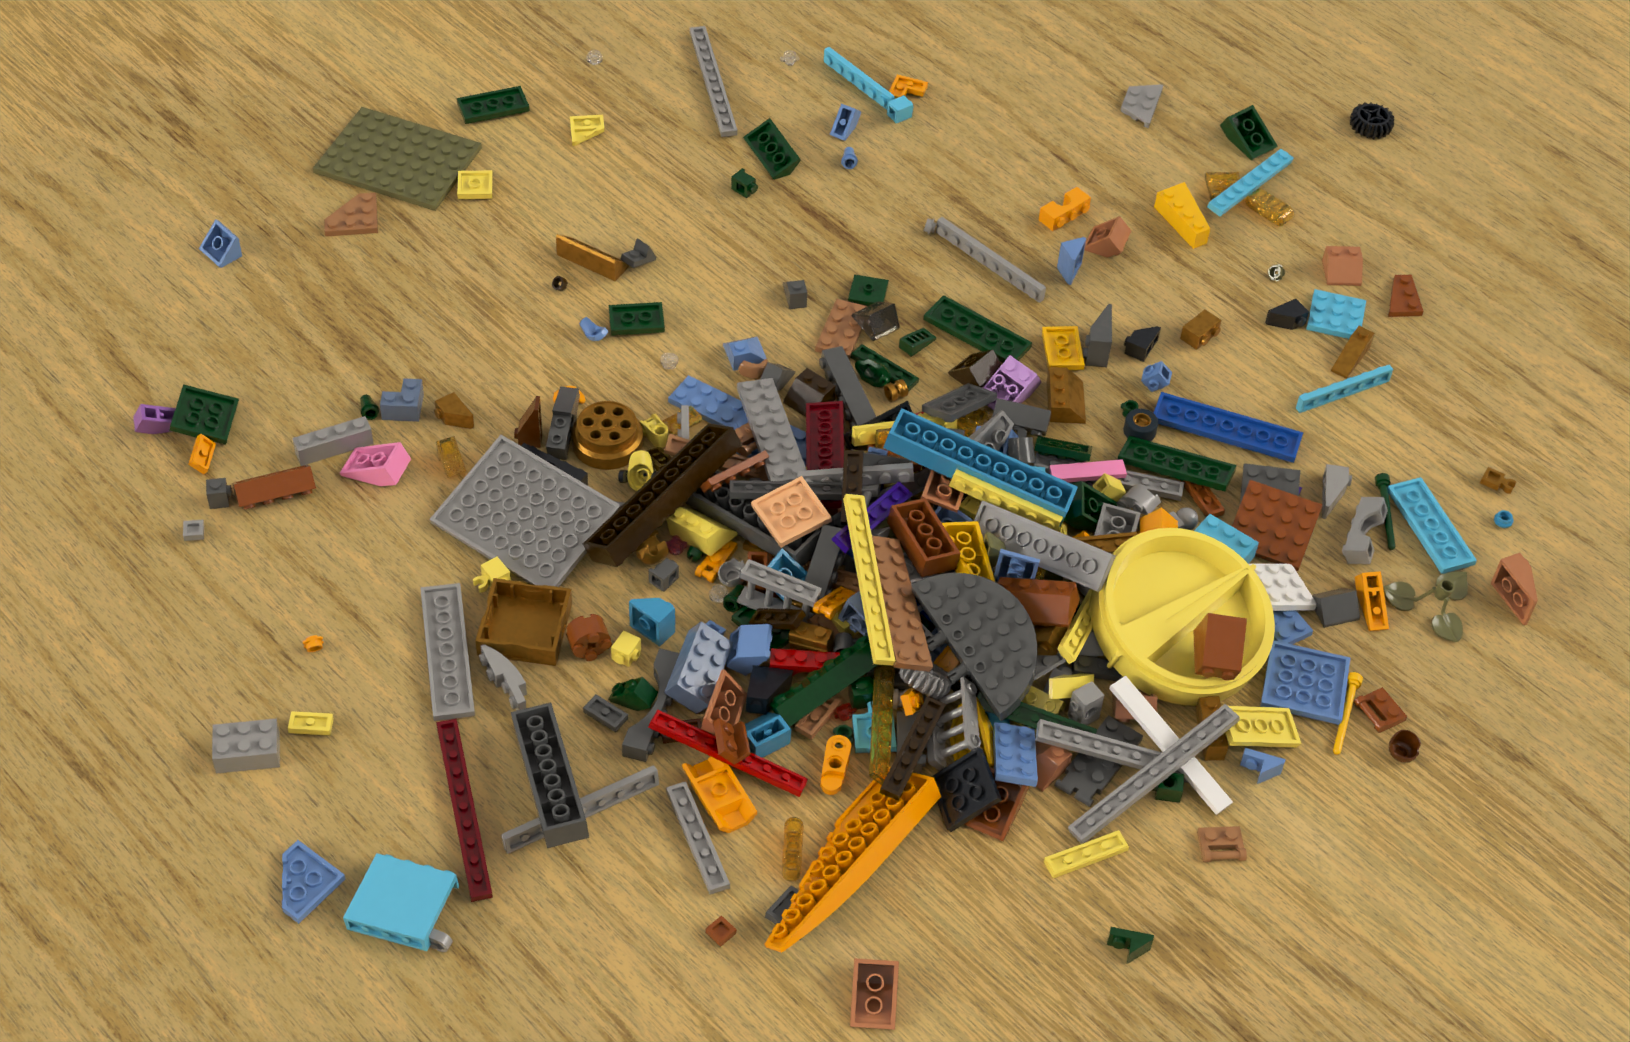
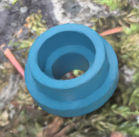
M1501 510L1495 514L1494 522L1499 527L1509 528L1513 524V516L1509 511Z

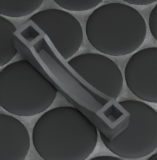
M659 648L653 664L654 678L659 688L658 697L650 712L637 724L628 728L622 743L623 757L647 762L648 756L653 754L655 749L654 740L659 738L660 733L648 728L657 709L667 713V706L672 704L673 699L664 692L679 653Z

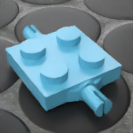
M870 701L867 703V713L852 714L855 753H872L873 763L876 764L877 761L879 764L882 762L880 753L896 752L897 749L893 713L876 712V703L872 701L871 707Z

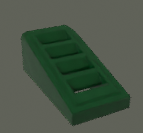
M922 328L900 338L899 348L912 357L934 342L936 336Z

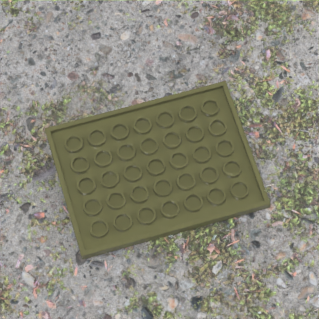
M361 107L315 164L313 173L436 211L458 181V171H465L482 149V144Z

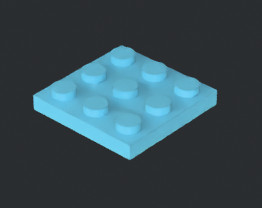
M1314 289L1306 330L1349 339L1358 326L1362 327L1366 300Z

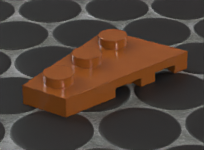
M1412 274L1395 275L1388 317L1422 316L1424 311Z

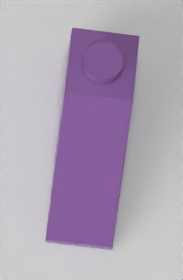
M140 404L133 416L135 432L147 434L172 432L169 429L176 408Z

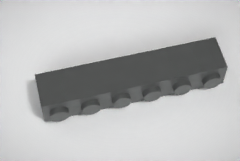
M839 346L822 350L821 358L819 359L820 367L825 371L826 380L836 385L835 394L837 401H843V414L845 420H848L850 423V430H852V426L862 425L875 418L874 410L843 347Z

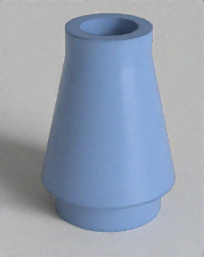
M846 147L841 164L846 169H853L857 165L858 159L854 149Z

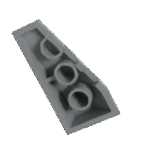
M1001 410L968 438L976 442L981 440L983 445L999 451L1002 444L1005 443L1014 423Z

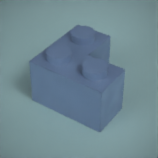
M404 378L401 392L382 391L380 401L382 420L419 422L424 397L422 379Z

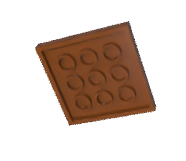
M1250 480L1232 527L1259 542L1255 554L1256 557L1276 564H1291L1298 571L1323 504Z

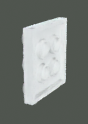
M1254 564L1256 565L1254 571L1267 591L1273 611L1315 610L1318 604L1291 564Z

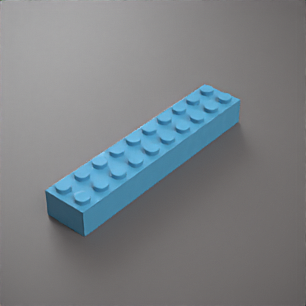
M901 408L883 447L951 479L956 469L1036 504L1062 516L1063 519L1059 527L1069 510L1078 488L1073 484Z

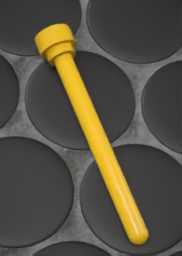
M1356 672L1348 673V690L1344 703L1342 722L1339 724L1333 747L1335 755L1341 753L1355 692L1362 685L1363 677Z

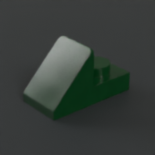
M1110 927L1107 945L1117 949H1128L1126 963L1128 964L1151 949L1154 935Z

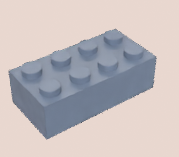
M702 621L688 630L664 693L696 714L707 708L720 672L726 664L733 642Z

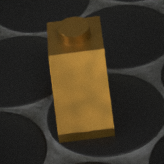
M455 392L435 400V416L437 419H441L445 425L469 429L474 428L473 414Z

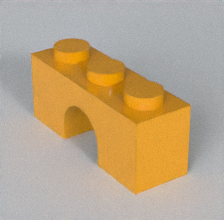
M1075 187L1065 193L1063 206L1051 201L1041 207L1039 221L1051 231L1061 228L1064 224L1073 221L1076 217L1090 209L1091 197L1078 187Z

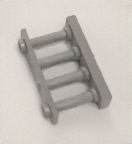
M748 559L740 572V578L748 581V585L742 590L737 603L754 610L758 608L801 609L791 605L792 599L803 603L802 610L806 616L802 621L808 623L806 620L814 615V613L810 612V606L814 607L822 588ZM755 585L766 588V594L756 591ZM774 592L784 595V601L774 598Z
M965 677L960 678V690L941 699L933 698L946 705L962 698L961 707L945 714L942 713L927 743L928 763L938 771L947 767L946 759L948 756L966 748L972 751L980 747L981 744L976 701L977 688L974 683ZM963 715L962 724L944 731L946 722ZM964 732V741L945 749L947 739Z

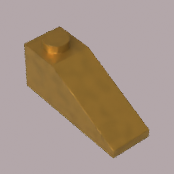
M1358 326L1333 365L1331 372L1347 379L1370 349L1375 333Z

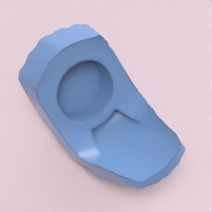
M587 317L583 318L579 323L585 336L591 341H600L608 333L605 327L597 326Z

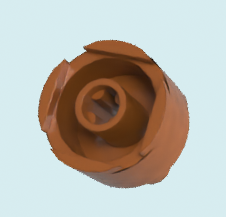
M590 614V617L587 618L579 616L567 625L566 636L573 654L578 658L593 661L598 655L612 647L611 638L604 620L599 615Z

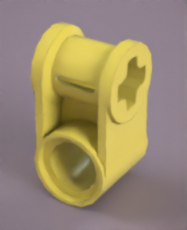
M652 414L650 418L644 421L640 420L643 436L655 447H666L669 436L668 427L660 420L658 415Z

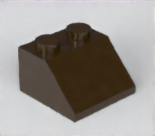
M993 349L970 354L952 368L948 374L963 385L970 383L982 388L985 386L986 381L990 380L1000 368L1001 363Z
M806 368L795 378L783 403L806 417V403L834 401L836 385Z

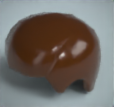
M1400 730L1390 739V755L1399 762L1410 763L1419 755L1421 741L1410 730Z

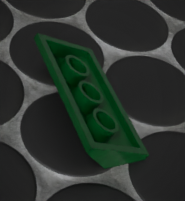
M770 118L743 137L774 180L791 175L801 161Z

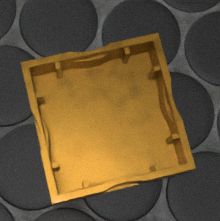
M493 578L487 599V609L481 619L475 640L477 655L482 654L481 645L485 644L501 653L508 660L556 666L572 607V589L548 585H530L519 581Z

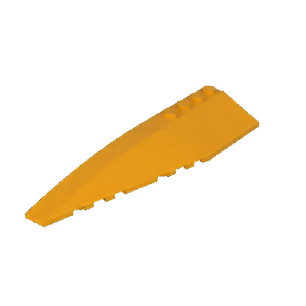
M886 766L835 822V830L828 834L826 838L828 842L825 847H821L818 851V859L811 863L799 884L800 890L798 893L793 894L790 899V907L785 909L781 915L783 919L773 928L764 944L766 948L781 953L829 917L859 889L941 798L934 777L912 773L900 800L897 801L879 793L891 767Z

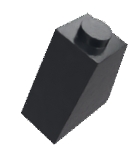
M753 665L746 697V712L766 715L772 709L769 704L774 701L773 699L777 695L790 690L793 670Z

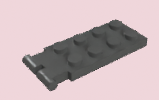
M1109 715L1097 729L1096 733L1100 736L1137 746L1143 739L1142 734ZM1078 753L1066 768L1064 779L1062 781L1058 779L1054 786L1068 795H1071L1073 791L1076 792L1074 798L1091 807L1094 802L1093 796L1096 793L1100 795L1123 765Z

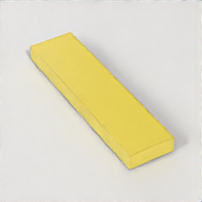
M1118 830L1047 856L1043 862L1054 879L1126 852L1129 846Z

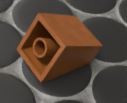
M1207 613L1193 631L1195 674L1206 678L1218 677L1223 680H1234L1242 669L1247 618Z

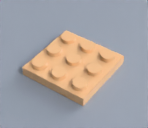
M802 476L751 502L752 508L781 548L822 527L823 524L826 525L832 522V517Z

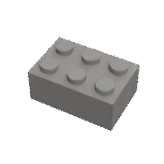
M277 718L213 725L212 761L216 774L280 767V731Z

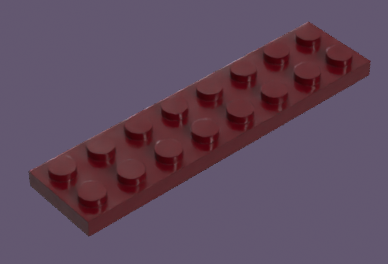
M843 401L806 403L807 470L843 468ZM820 500L825 509L842 508V500Z

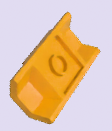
M711 756L707 760L693 766L687 763L682 764V768L689 778L691 786L720 831L731 833L747 826L757 815V810L728 764Z

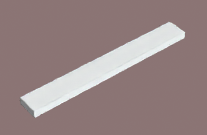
M1124 676L1110 686L1109 689L1162 752L1179 740L1178 736L1127 676ZM1195 756L1178 769L1216 815L1233 803Z

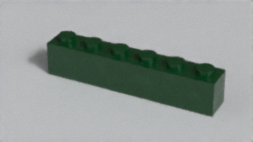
M868 635L859 638L852 647L843 649L836 658L827 660L819 670L810 672L803 681L793 684L786 693L777 695L773 699L774 701L769 704L773 712L781 715L790 727L876 667L877 664H873Z

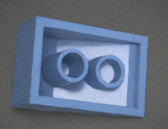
M1001 549L994 573L995 582H998L1000 577L1035 579L1040 559Z

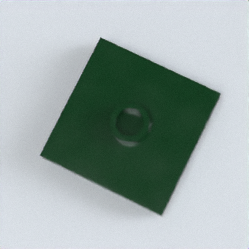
M854 274L848 302L883 309L889 280Z

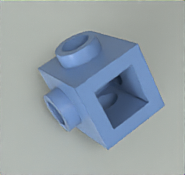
M1160 361L1144 368L1141 381L1151 392L1163 389L1170 384L1172 371Z

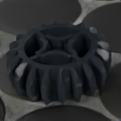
M1364 102L1363 105L1358 104L1353 109L1350 115V125L1352 130H1355V133H1360L1361 136L1371 137L1373 140L1375 137L1380 139L1381 137H1386L1392 131L1394 116L1389 111V108H1384L1383 105L1372 104V102L1367 104Z

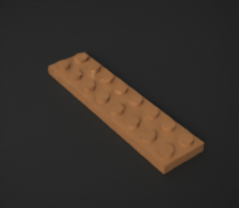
M872 536L895 656L893 667L930 672L933 664L915 596L912 593L911 581L900 540Z

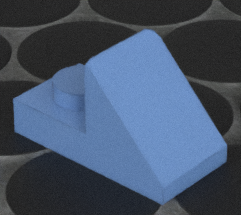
M1245 748L1240 766L1260 771L1257 784L1280 775L1286 759Z

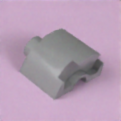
M1135 484L1117 501V506L1129 510L1132 508L1134 511L1147 515L1161 503V500L1157 494L1154 496L1147 490L1148 486Z

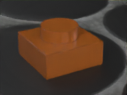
M722 915L705 929V933L720 947L737 932V929Z

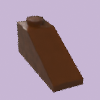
M540 396L535 397L519 420L518 428H515L514 438L518 439V445L520 446L526 443L530 446L541 448L543 430Z

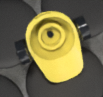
M644 450L634 452L630 456L628 470L619 471V483L628 482L632 489L638 491L651 479L657 471L653 468L650 454Z

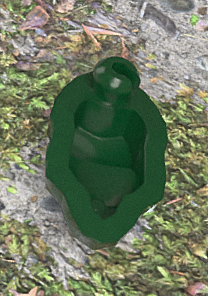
M872 359L856 361L855 368L863 381L874 387H884V385L890 383V372L883 364L877 363Z

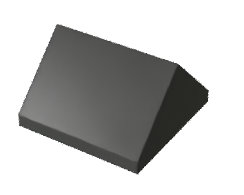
M1341 588L1312 595L1318 604L1315 612L1324 628L1360 620L1356 590Z

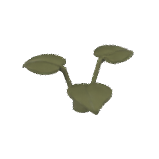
M1454 571L1440 575L1436 580V587H1432L1431 590L1419 597H1415V590L1410 584L1405 582H1394L1383 587L1384 595L1388 602L1396 609L1402 611L1413 609L1414 601L1417 602L1434 593L1435 597L1438 600L1444 601L1441 610L1442 615H1436L1432 619V629L1441 638L1452 642H1458L1462 638L1463 625L1460 618L1455 613L1446 614L1445 610L1449 598L1452 600H1462L1466 597L1468 593L1467 572Z

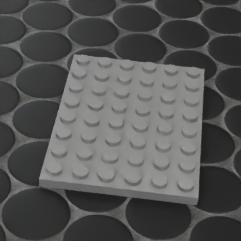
M500 435L429 520L433 525L491 560L498 556L511 573L530 585L559 587L587 553L583 543L621 505L507 437Z

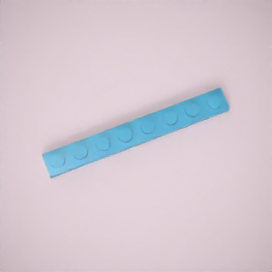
M1282 149L1278 150L1211 200L1207 208L1221 217L1291 164L1294 157Z

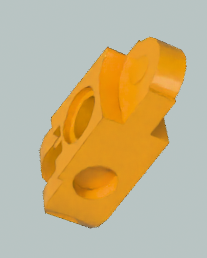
M842 735L830 737L826 744L820 787L828 795H834L841 791L850 760L851 742ZM840 743L843 747L836 748L835 745Z

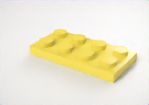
M1228 706L1240 718L1238 723L1225 732L1229 746L1297 748L1301 744L1289 708Z

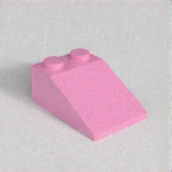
M401 442L357 447L353 450L342 468L340 475L377 486H393L399 482L411 458Z

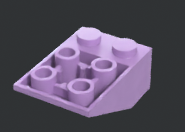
M1010 355L983 388L997 393V398L1021 404L1033 394L1042 382L1035 372ZM996 401L989 403L987 406L994 410Z

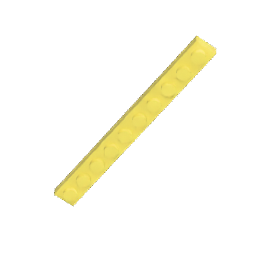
M845 494L843 500L873 664L893 666L895 656L865 497L863 495Z

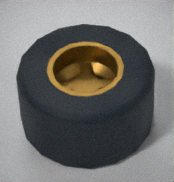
M1146 409L1131 410L1127 414L1123 430L1127 438L1132 436L1152 441L1157 432L1158 418L1153 412Z

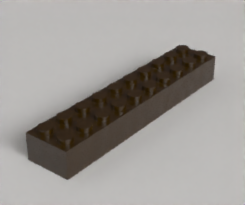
M708 423L583 543L591 560L614 567L623 564L625 559L635 552L637 547L647 540L657 528L661 527L663 522L673 515L675 510L685 503L694 492L699 490L700 486L707 479L711 478L716 470L722 467L731 456L736 454L742 443L734 428Z

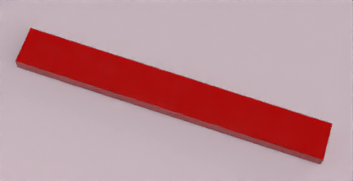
M658 709L649 723L648 728L798 797L801 796L808 781V778L751 752L748 757L734 765L719 755L714 735Z

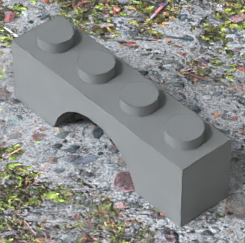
M1361 497L1359 505L1356 506L1355 518H1352V527L1347 533V541L1342 548L1343 556L1346 557L1348 564L1371 563L1375 550L1371 538L1365 534L1371 528L1384 524L1388 511L1384 497Z

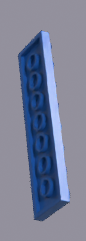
M1161 392L1154 410V414L1158 418V424L1292 463L1295 461L1303 432L1164 392Z

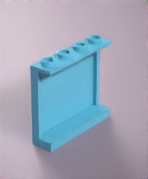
M376 853L343 917L346 928L350 931L428 951L431 945L429 935L452 888H459L457 876L449 870L442 871L434 869L430 865L423 866L415 864L410 860H400L388 854L381 855Z

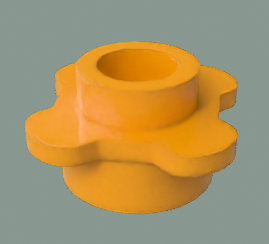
M313 635L303 641L304 648L307 652L321 650L323 648L322 644H324L322 641L323 637Z

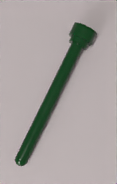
M1380 473L1375 476V485L1380 489L1381 497H1384L1388 509L1384 521L1387 545L1389 550H1394L1396 546L1388 495V486L1391 484L1390 476L1386 473Z

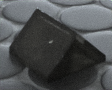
M878 301L851 315L872 341L900 328L895 303Z

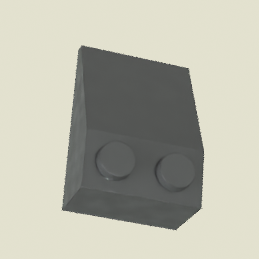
M1112 304L1106 306L1091 326L1089 335L1085 337V346L1087 348H1083V358H1086V366L1107 367L1112 345Z

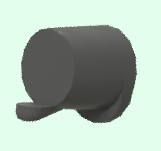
M1019 429L1017 432L1018 438H1008L1007 455L1023 463H1036L1033 437H1026L1027 431Z

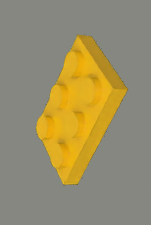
M1078 326L1042 327L1048 371L1049 367L1084 370L1085 364Z

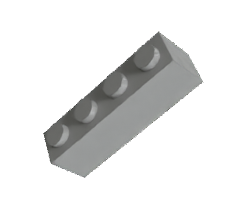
M366 416L292 438L295 454L301 466L352 451L357 447L374 444L372 430Z

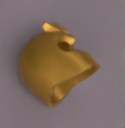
M657 530L640 544L635 551L637 558L646 565L656 564L668 555L666 542L662 541L660 543L655 537L659 534Z

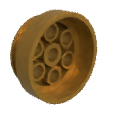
M615 401L596 402L584 408L572 428V448L577 458L590 467L603 470L618 469L629 464L630 456L634 452L642 450L643 428L634 412L628 406Z

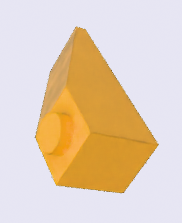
M1381 571L1361 573L1355 576L1357 597L1369 631L1388 630L1389 624Z

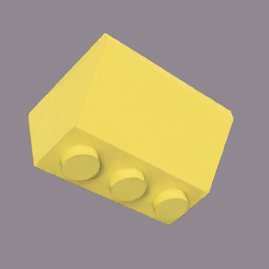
M678 507L675 513L667 518L670 535L709 556H712L737 536L736 531L696 510Z

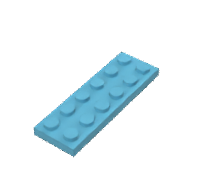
M1421 477L1388 486V493L1441 574L1476 564V558Z

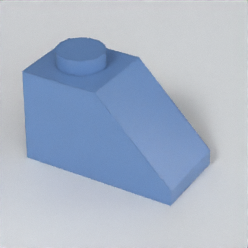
M841 104L830 135L845 141L856 128L861 111Z

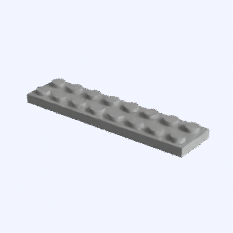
M773 378L737 383V391L758 451L761 453L766 450L769 455L764 461V468L769 481H793L797 478V471L807 470Z
M983 500L974 521L979 523L983 539L986 532H991L1004 542L1007 551L1040 559L1039 567L1097 592L1102 589L1116 555Z
M460 583L421 587L433 720L439 721L475 716Z

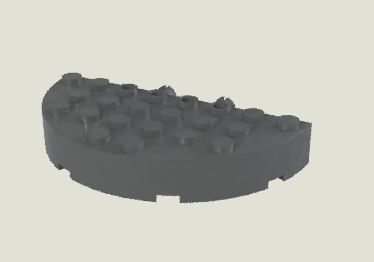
M939 574L911 585L915 599L939 632L926 640L929 652L931 653L946 643L961 664L946 673L948 680H951L950 683L953 685L961 677L968 675L1000 722L1007 718L1019 707L1021 701L1028 694L1037 668L1036 633L1024 606L1003 586L973 574Z

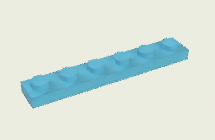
M827 47L824 49V62L887 110L888 102L894 99L893 94L832 48Z
M1390 365L1378 367L1375 370L1364 372L1355 377H1349L1341 382H1335L1329 386L1318 388L1315 391L1304 393L1299 396L1296 409L1299 413L1389 382L1393 368Z

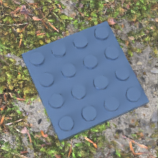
M1273 641L1267 661L1260 707L1289 708L1293 715L1339 725L1343 717L1350 657Z

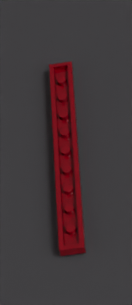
M457 718L436 722L471 902L493 898Z

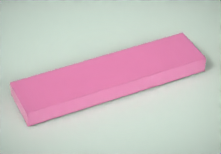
M1123 460L1049 465L1050 475L1066 482L1098 480L1104 473L1116 479L1126 478L1127 475Z

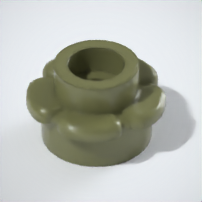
M1280 264L1273 265L1269 268L1268 275L1271 280L1280 281L1285 275V269Z

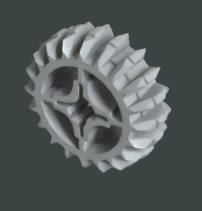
M932 663L933 668L930 672L900 668L899 674L901 679L908 683L910 687L921 692V694L941 699L951 690L952 684L950 683L951 680H948L946 676L947 672L937 666V664Z

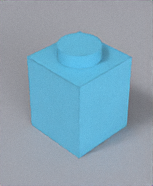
M904 95L888 102L887 115L896 124L912 117L913 103Z

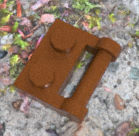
M1383 687L1365 696L1361 695L1353 702L1371 720L1378 733L1386 731L1407 719V715Z

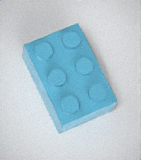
M1209 514L1194 530L1227 545L1248 564L1255 557L1259 542L1212 514Z

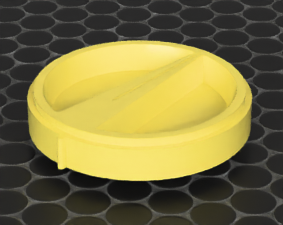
M1159 528L1137 534L1125 541L1113 552V555H1116L1105 583L1099 592L1092 589L1090 599L1091 623L1097 642L1109 661L1107 667H1114L1123 677L1127 676L1135 687L1148 695L1156 694L1160 700L1180 705L1197 706L1199 697L1219 696L1220 701L1244 688L1266 662L1273 645L1275 632L1273 608L1263 583L1254 571L1256 565H1249L1230 547L1210 536L1181 528ZM1207 613L1247 618L1242 669L1234 680H1223L1218 677L1206 678L1195 674L1193 631Z

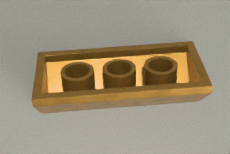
M560 234L556 235L558 256L610 280L616 281L629 267L622 260L579 240Z

